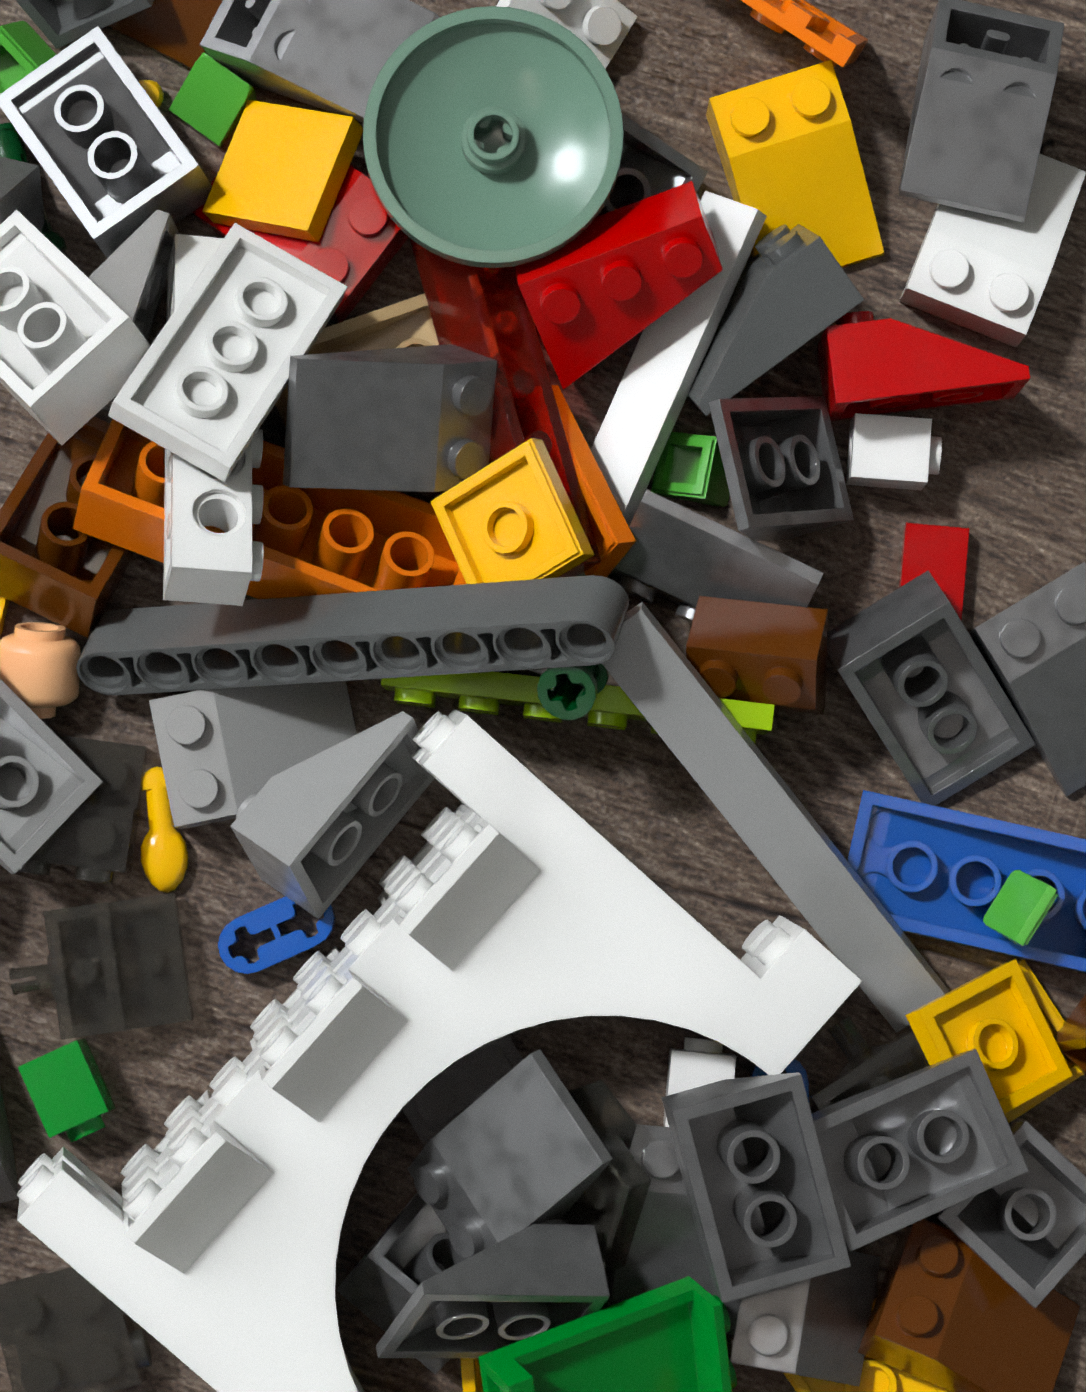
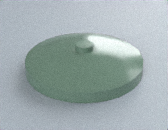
M497 6L475 7L456 11L426 24L409 36L388 58L372 86L366 105L363 124L364 155L374 191L383 208L395 224L413 241L444 259L463 265L484 268L513 267L537 261L561 250L581 235L597 218L610 197L620 169L623 151L622 113L618 96L606 69L592 50L570 30L542 15L522 9Z

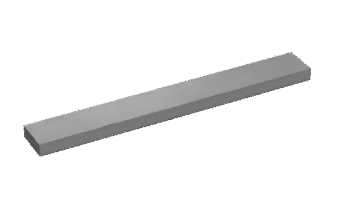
M641 602L626 612L612 657L602 663V665L836 958L862 980L859 984L860 988L896 1033L910 1025L905 1016L906 1014L948 993V988L645 604Z

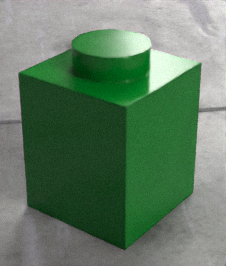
M85 1038L73 1041L18 1067L49 1138L66 1132L70 1143L106 1127L101 1115L116 1109Z

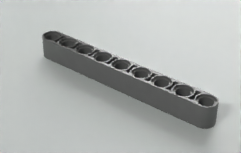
M587 575L244 600L243 606L200 603L118 609L104 612L98 617L78 660L76 669L82 682L92 690L105 695H128L590 666L604 663L612 657L629 606V600L623 587L614 580L604 576Z

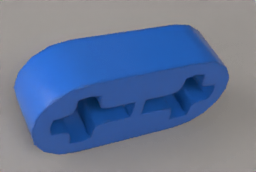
M288 897L280 898L228 923L219 936L218 949L220 957L226 966L235 972L244 974L261 972L315 948L328 940L334 931L336 923L334 907L331 904L324 912V918L316 923L318 933L315 936L308 937L304 930H295L283 936L279 925L294 919L297 916V910L295 908L296 903ZM243 927H246L251 935L260 934L269 929L274 934L275 940L257 949L260 959L255 963H250L246 956L234 957L232 954L231 946L239 942V936L236 931Z

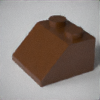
M699 596L686 644V658L718 698L775 705L774 709L824 714L828 609Z

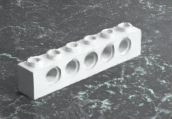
M175 234L167 268L166 323L224 238ZM262 429L257 431L225 482L165 449L163 600L243 606L250 581L259 582L261 580L264 547L263 542L252 541V524L259 525L261 522L263 486L252 484V468L259 469L263 453ZM204 526H214L220 528L225 533H214L207 530Z

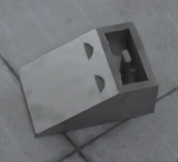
M223 0L200 46L213 59L249 85L336 114L352 116L357 121L364 123L366 105L372 86L388 58L414 32L440 17L435 12L410 0Z
M938 0L923 43L898 195L1024 222L1056 82L1064 23L963 0Z

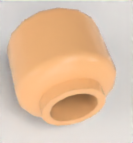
M44 622L19 623L15 625L14 633L0 640V679L40 719L55 717L56 707L65 706L78 697L79 676L76 666L81 656L80 646L75 639L65 635L66 628L62 625Z

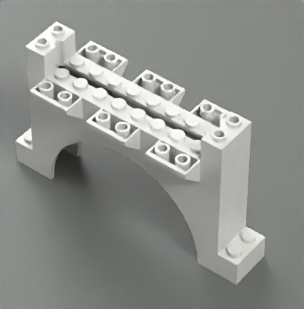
M453 709L448 716L438 711L422 726L413 738V741L420 747L411 757L463 804L454 812L448 807L442 809L422 832L421 836L428 842L413 859L410 860L405 855H402L382 876L379 884L384 888V891L377 898L382 906L374 915L365 909L352 921L340 938L346 943L342 951L335 946L326 956L317 951L303 964L293 978L298 985L283 1005L276 999L271 1001L251 1024L250 1028L255 1032L250 1041L253 1051L243 1062L234 1056L222 1067L209 1085L214 1090L213 1093L206 1090L197 1101L190 1095L187 1096L165 1121L164 1125L168 1128V1131L162 1141L154 1149L148 1144L143 1145L127 1162L121 1171V1174L125 1176L121 1184L122 1196L65 1147H62L53 1159L45 1153L40 1155L18 1181V1184L22 1187L17 1193L19 1197L17 1221L217 1392H365L351 1369L339 1334L335 1301V1281L340 1232L352 1191L363 1165L380 1136L403 1106L431 1079L468 1053L514 1031L553 1020L583 1016H626L656 1020L686 1028L727 1046L749 1059L768 1075L781 1074L858 987L862 980L804 928L780 915L773 923L769 920L760 923L749 934L742 945V949L747 953L741 959L737 958L468 715L456 709Z

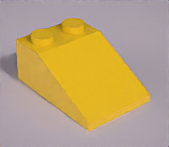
M831 60L709 98L706 117L733 200L756 208L766 215V219L751 250L752 258L759 254L755 245L768 233L784 224L790 230L800 224L820 236L842 268L884 255L851 119Z

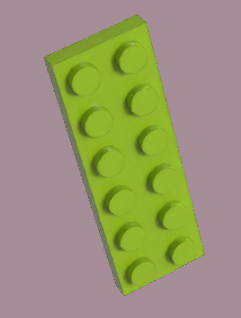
M479 672L381 679V685L387 691H395L394 701H397V704L435 708L436 696L459 699L458 708L464 712L498 715L499 704L524 707V719L562 723V719L552 716L543 708L538 698L537 685L540 677L501 672ZM606 685L597 695L593 707L587 713V726L625 730L627 719L647 721L620 686ZM719 698L754 743H756V734L765 735L772 731L775 705ZM651 726V733L658 734Z

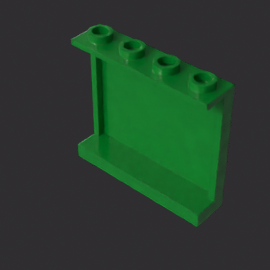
M687 1276L478 1356L483 1392H732V1389L737 1385V1378L734 1367L728 1358L726 1333L730 1330L729 1314L724 1303H722L717 1295H711L694 1279Z

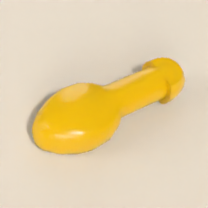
M156 766L147 770L142 778V791H146L149 831L141 845V864L150 883L159 891L168 893L175 890L182 882L188 867L189 857L186 842L173 824L163 769Z

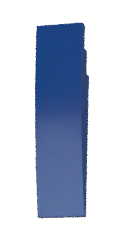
M863 790L847 861L902 931L1086 973V839ZM1014 870H1021L1057 889L1056 894H1058L1028 945H1023L1022 947L990 929L983 922L986 912Z

